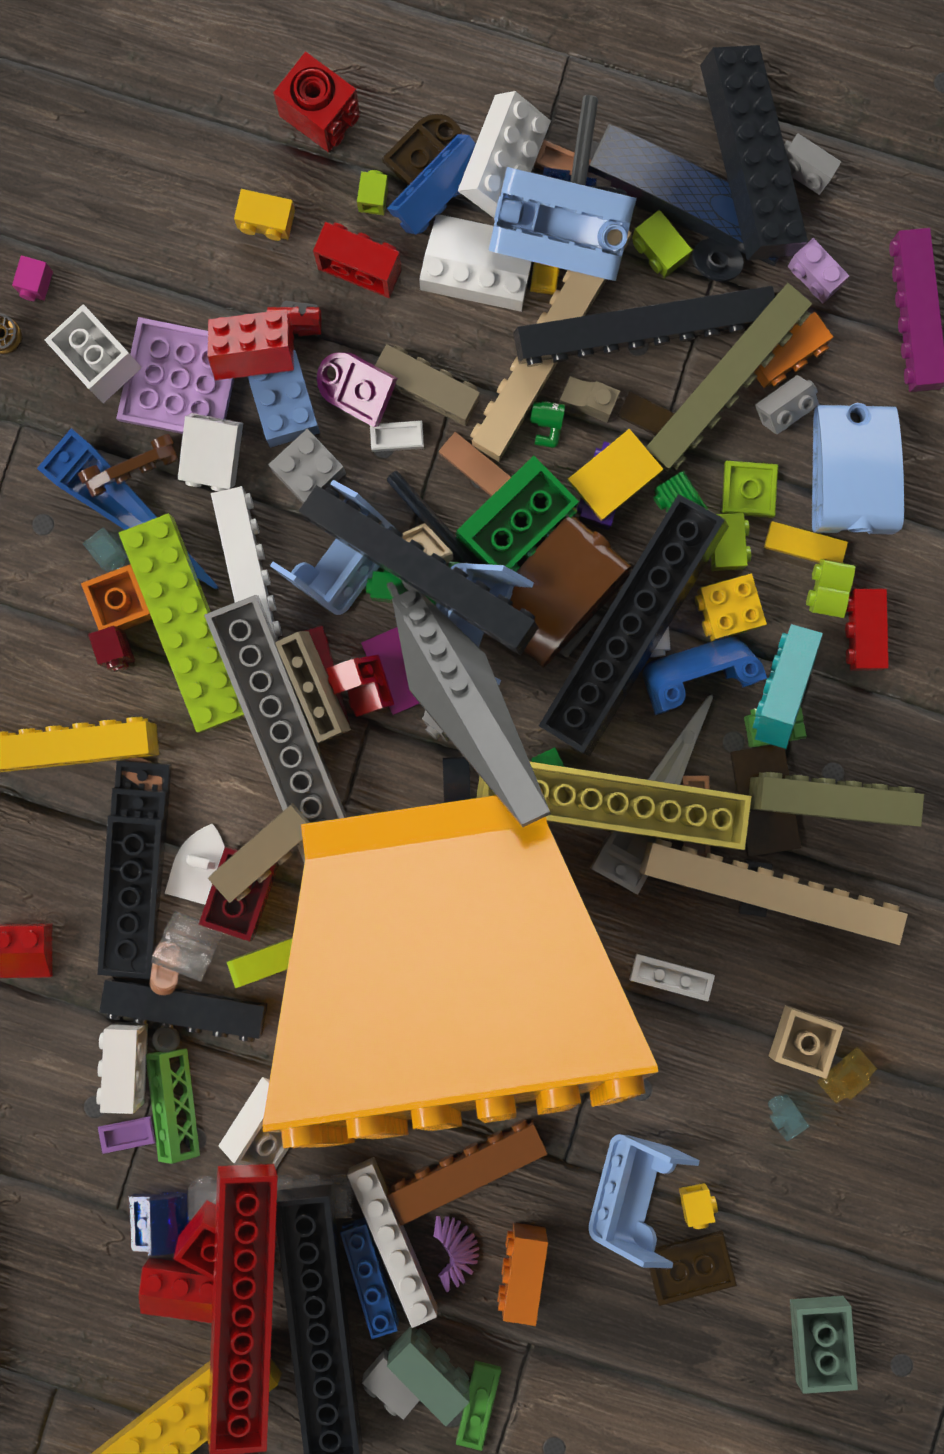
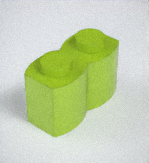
M820 559L819 564L814 565L812 579L815 580L814 589L809 590L806 605L810 606L809 611L844 618L854 579L855 566Z

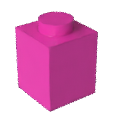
M21 255L12 286L23 299L35 301L36 298L45 301L53 271L46 262Z

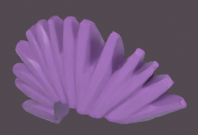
M436 1216L433 1237L439 1239L450 1257V1264H447L438 1276L445 1291L449 1292L450 1278L456 1287L460 1286L459 1280L465 1283L461 1269L472 1275L473 1271L466 1263L477 1264L478 1260L473 1258L479 1257V1254L473 1252L479 1250V1247H472L478 1243L477 1240H473L475 1237L473 1233L463 1237L468 1229L467 1226L458 1230L461 1221L457 1220L455 1223V1218L452 1217L449 1222V1216H445L441 1224L440 1216Z

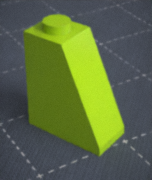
M293 937L234 957L228 961L227 965L235 988L287 970Z

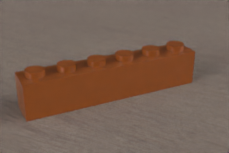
M522 1119L511 1126L512 1129L505 1133H502V1131L495 1132L487 1137V1142L480 1145L477 1142L470 1144L463 1149L464 1153L456 1157L453 1154L439 1160V1165L431 1169L429 1166L423 1167L414 1173L415 1177L408 1180L401 1178L390 1185L391 1188L388 1189L387 1198L400 1225L402 1226L547 1155V1149L533 1119L528 1122L526 1119Z

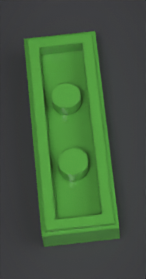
M475 1360L469 1383V1404L463 1409L456 1445L480 1451L483 1450L500 1378V1366Z

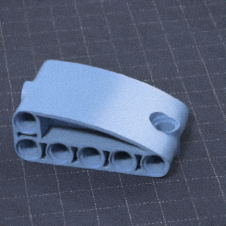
M507 167L501 196H499L495 212V223L489 251L616 281L624 246L627 242V234L636 198ZM613 229H618L622 234L621 241L616 245H611L607 241L608 232Z
M854 403L851 406L817 405L813 416V532L839 533L842 530H848L850 532H868V534H895L900 531L904 522V475L897 408L866 406L862 403ZM850 413L858 414L860 423L852 421Z

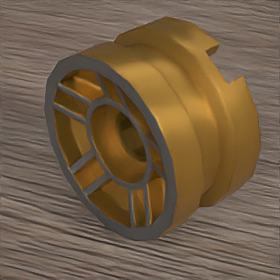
M0 313V333L2 329L5 330L4 337L0 338V354H8L16 350L19 343H21L22 332L15 321L7 315Z

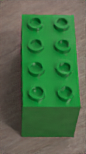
M533 455L457 529L456 537L481 564L504 565L517 572L520 568L519 564L536 552L538 545L567 516L570 518L575 516L578 512L575 508L579 501ZM535 502H538V503L541 502V503H543V504H544V506H543L544 509H541V508L538 509V508H536V507L534 506V505H535ZM516 520L524 521L525 527H517L515 525ZM497 538L505 539L506 546H498L496 544Z

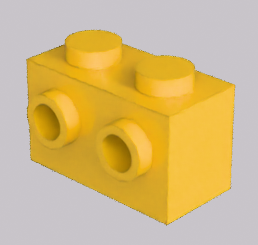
M241 189L234 220L237 228L245 234L255 235V233H259L275 241H279L281 238L288 240L295 207L293 200Z

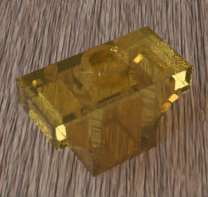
M856 1047L829 1070L827 1079L821 1077L817 1082L837 1104L845 1098L851 1100L871 1083L869 1081L871 1075L877 1068Z

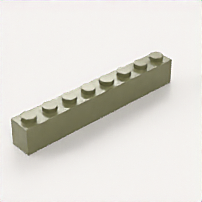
M789 283L784 286L647 445L646 449L666 471L669 472L672 467L676 470L687 458L683 454L689 447L695 449L704 439L701 435L707 427L712 429L722 418L719 415L721 410L725 406L729 409L740 397L736 394L742 386L748 388L757 377L754 372L760 365L765 368L775 357V354L772 353L778 345L783 347L793 336L790 332L796 324L801 327L811 315L808 310L812 303Z

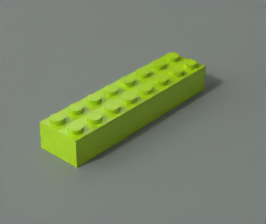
M168 513L119 532L196 732L202 733L245 716L204 616L211 611L174 517Z

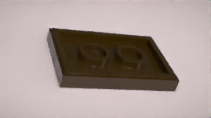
M722 1230L659 1246L654 1250L658 1255L673 1262L672 1268H649L659 1306L737 1286Z

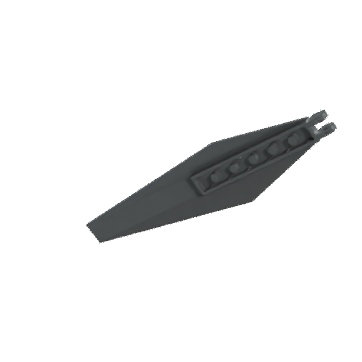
M402 581L407 592L399 595L393 582L388 583L387 588L392 597L408 686L412 695L522 827L551 815L485 653L423 593Z

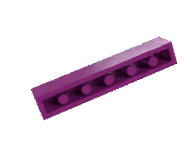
M930 228L898 231L890 242L889 252L890 256L894 257L895 264L892 270V278L894 282H897L898 290L895 295V304L897 308H900L898 330L903 334L901 355L906 360L904 381L909 386V392L939 390L944 386V342Z

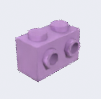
M814 238L793 256L788 265L792 273L822 303L839 290L849 277Z

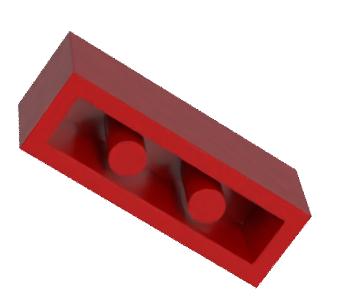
M854 589L849 593L846 612H849V622L845 626L846 638H849V649L846 650V663L850 664V671H882L888 669L887 589Z

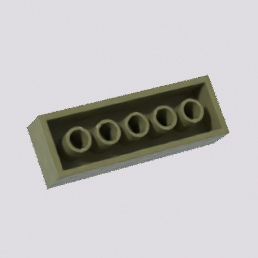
M774 772L759 773V777H750L749 796H752L751 810L900 826L921 827L924 794L915 793V788L889 787L888 790L889 785L863 784L862 787V782L837 781L836 785V779L811 778V782H809V776L785 775V779H782V773Z

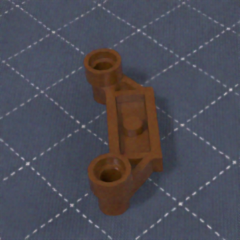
M170 434L160 436L151 441L152 450L110 467L102 473L97 465L82 470L78 473L82 484H86L91 496L96 497L107 491L106 485L115 481L117 485L130 480L132 478L131 474L137 471H141L144 474L155 469V464L163 461L165 466L176 462L179 458L172 446L174 442Z

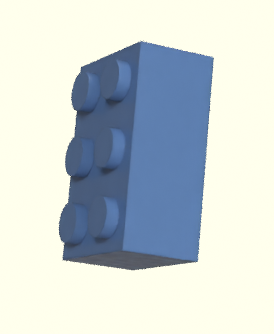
M295 350L293 371L248 376L265 438L270 448L294 441L306 429L313 435L320 433Z

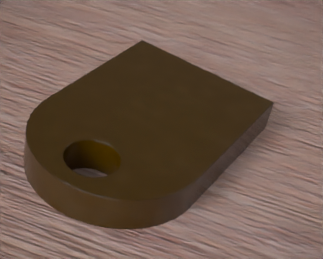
M443 114L427 115L420 119L382 157V161L409 186L458 134H462L461 129L449 116ZM443 127H449L452 129L453 134L449 137H442L438 132Z

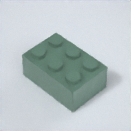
M844 1296L790 1299L796 1383L802 1393L858 1390L852 1309L849 1302Z
M410 1326L389 1347L387 1367L447 1426L469 1404V1377L462 1368L457 1367L456 1369L449 1362L450 1358L442 1348L436 1349L430 1343L431 1338L422 1328L417 1329Z

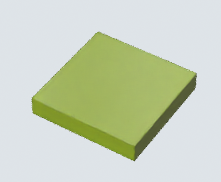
M725 461L721 514L744 513V516L774 518L778 464Z

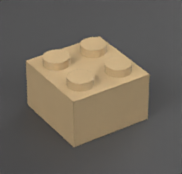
M785 1005L769 1057L781 1064L827 1079L843 1026Z

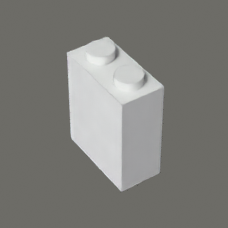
M194 413L186 415L178 480H183L186 485L201 487V484L209 485L214 491H223L235 486L243 423Z

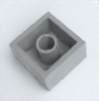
M308 429L268 464L272 472L303 504L316 485L324 490L327 487L331 488L333 480L338 482L346 474L342 464Z

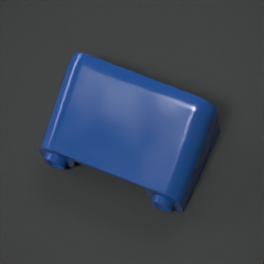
M730 636L653 660L644 667L642 674L654 713L659 715L683 703L686 694L682 682L723 670L726 679H737L741 682L743 688L767 679L764 667L742 640Z

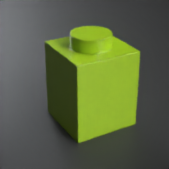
M377 170L361 171L357 197L359 212L384 215L389 186L387 175Z

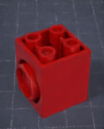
M306 51L273 92L279 116L328 153L333 147H337L342 142L345 131L349 126L353 127L360 117L356 88Z

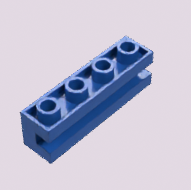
M458 134L387 208L393 217H398L401 220L400 226L406 233L416 235L425 231L429 226V221L446 209V203L452 197L460 194L458 189L476 145L470 135Z
M365 1217L342 1224L340 1234L371 1339L398 1331L399 1318L378 1247Z

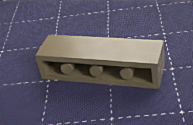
M386 344L375 366L398 378L393 390L466 426L480 400L478 388L467 381L461 383L455 380L454 375L444 369L438 371L430 367L431 364L423 358L417 357V359H414L407 355L408 352L400 346L394 345V347Z
M298 631L275 642L317 742L327 741L350 731V726L338 698L328 682V675L309 631Z
M292 803L208 877L209 881L229 903L235 898L238 901L242 900L251 891L249 886L255 880L261 883L272 873L269 870L276 862L279 865L283 864L292 855L290 850L296 844L300 847L303 846L301 824L310 822Z

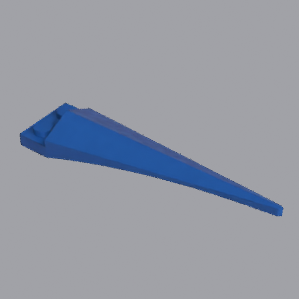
M72 428L37 468L56 486L124 530L157 518L126 482L118 485L116 481L105 486L107 490L105 493L96 497L91 496L86 484H82L78 473L94 465H97L102 473L112 466L96 448ZM188 553L197 578L214 589H219L212 578Z

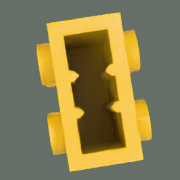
M752 573L701 587L697 591L698 595L695 596V603L698 611L703 612L705 621H702L703 630L706 637L710 636L711 642L759 629L767 625Z

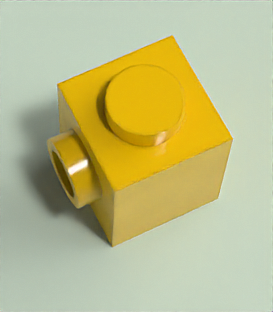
M705 1183L679 1188L684 1218L688 1227L693 1226L694 1229H703L708 1227L709 1223L715 1222L714 1213H718L715 1196H710L709 1188Z

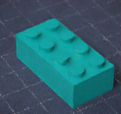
M791 624L788 634L782 633L778 646L779 649L774 657L771 673L763 690L762 700L759 701L756 710V717L752 727L757 729L755 740L787 748L823 633Z

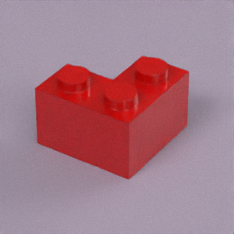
M379 654L354 658L326 668L329 675L328 682L333 688L334 694L348 692L350 697L349 704L356 717L395 705Z

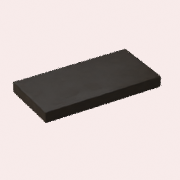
M771 745L730 752L737 794L749 796L750 777H759V773H782V779H785V775H789L785 748ZM750 809L745 844L747 856L800 849L801 844L796 814Z

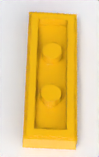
M772 521L769 525L764 548L817 563L820 562V559L843 563L848 542Z

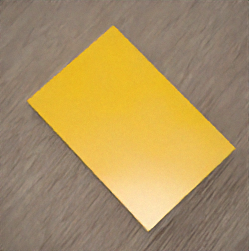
M628 429L568 478V482L602 521L660 474L663 468L634 433Z

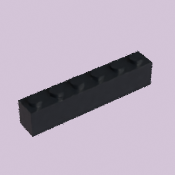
M111 977L104 981L99 1013L107 1014L106 1018L122 1020L123 1017L133 1018V1022L138 1024H149V1021L159 1022V1026L163 1028L175 1029L176 1025L186 1027V1031L192 1033H202V1030L213 1031V1036L226 1038L229 1034L238 1035L239 1040L254 1042L255 1038L259 1039L263 1035L268 1003L178 988L171 994L159 995L151 989L148 983Z

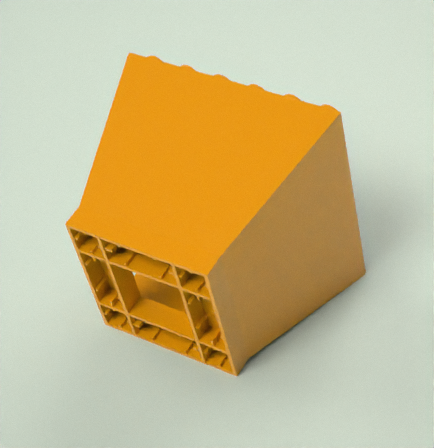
M495 795L301 824L305 865L262 1125L263 1132L282 1134L283 1149L331 1147L355 1143V1139L359 1138L384 1139L409 1135L407 1120L412 1119L413 1129L436 1131L462 1127V1111L477 1110L478 1119L484 1123L515 1119V1103L536 1100L538 1115L568 1111L576 1107V1105L581 1104V1093L589 1092L592 1107L621 1103L636 1096L646 1094L643 1079L658 1073V1066L549 829L546 817L522 827Z

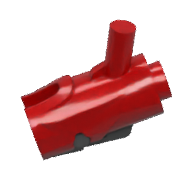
M284 301L280 307H267V312L287 309L293 334H298V337L321 334L322 314L318 305Z

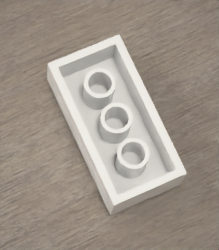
M516 91L495 95L458 192L494 218L498 199L501 196L506 168L510 167L527 172L532 171L551 120Z

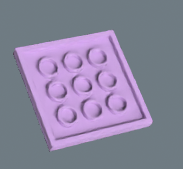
M138 317L130 355L142 368L124 384L116 419L121 422L183 434L185 416L190 413L226 419L234 378L214 379L207 357L208 331Z

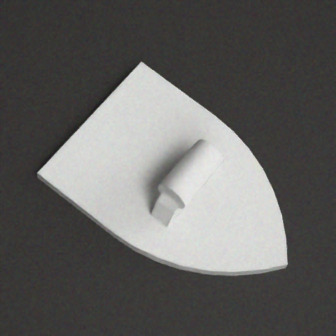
M213 824L195 832L181 846L175 857L165 894L205 905L212 886L208 877L218 868L225 848L223 840Z

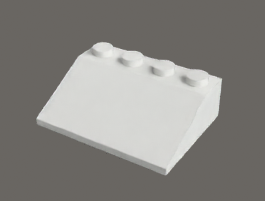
M439 214L436 215L425 252L419 279L420 290L522 312L532 261L489 251L494 226Z

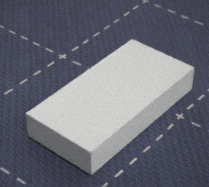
M422 421L380 423L379 427H372L370 425L372 452L424 449Z

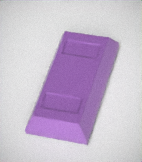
M151 1116L98 1127L103 1154L156 1143Z

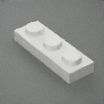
M636 954L629 980L708 1001L715 975Z

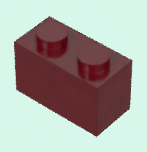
M111 626L88 634L98 665L118 672L129 668V663L135 662L127 634L122 629Z

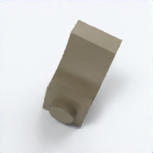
M570 376L559 403L566 404L568 407L607 423L620 391L598 381L587 382Z

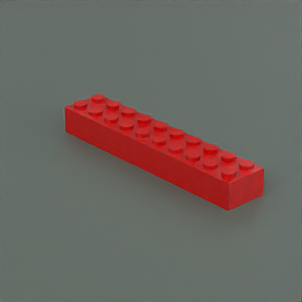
M274 1164L217 1166L207 1435L209 1454L267 1452L278 1181Z

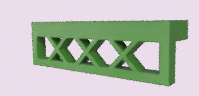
M187 1048L165 1053L153 1052L146 1054L158 1162L173 1164L200 1156ZM179 1056L180 1068L175 1074L170 1070L169 1058ZM177 1083L183 1086L184 1093L180 1100H177L173 1094V1089ZM181 1109L186 1112L187 1116L183 1127L177 1124L176 1119ZM185 1136L190 1141L191 1151L181 1154L180 1143Z

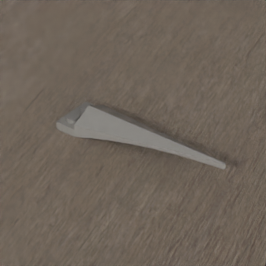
M712 695L707 696L648 780L680 785L712 702ZM610 831L590 868L638 895L648 877L639 873L647 842L656 843V839L661 840V838Z

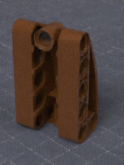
M567 516L516 572L534 582L532 588L514 586L509 600L513 602L512 607L518 611L524 608L535 616L534 621L539 627L524 651L542 668L545 667L618 591L631 573V566L611 549L610 543L600 533L590 531L575 516L571 518Z

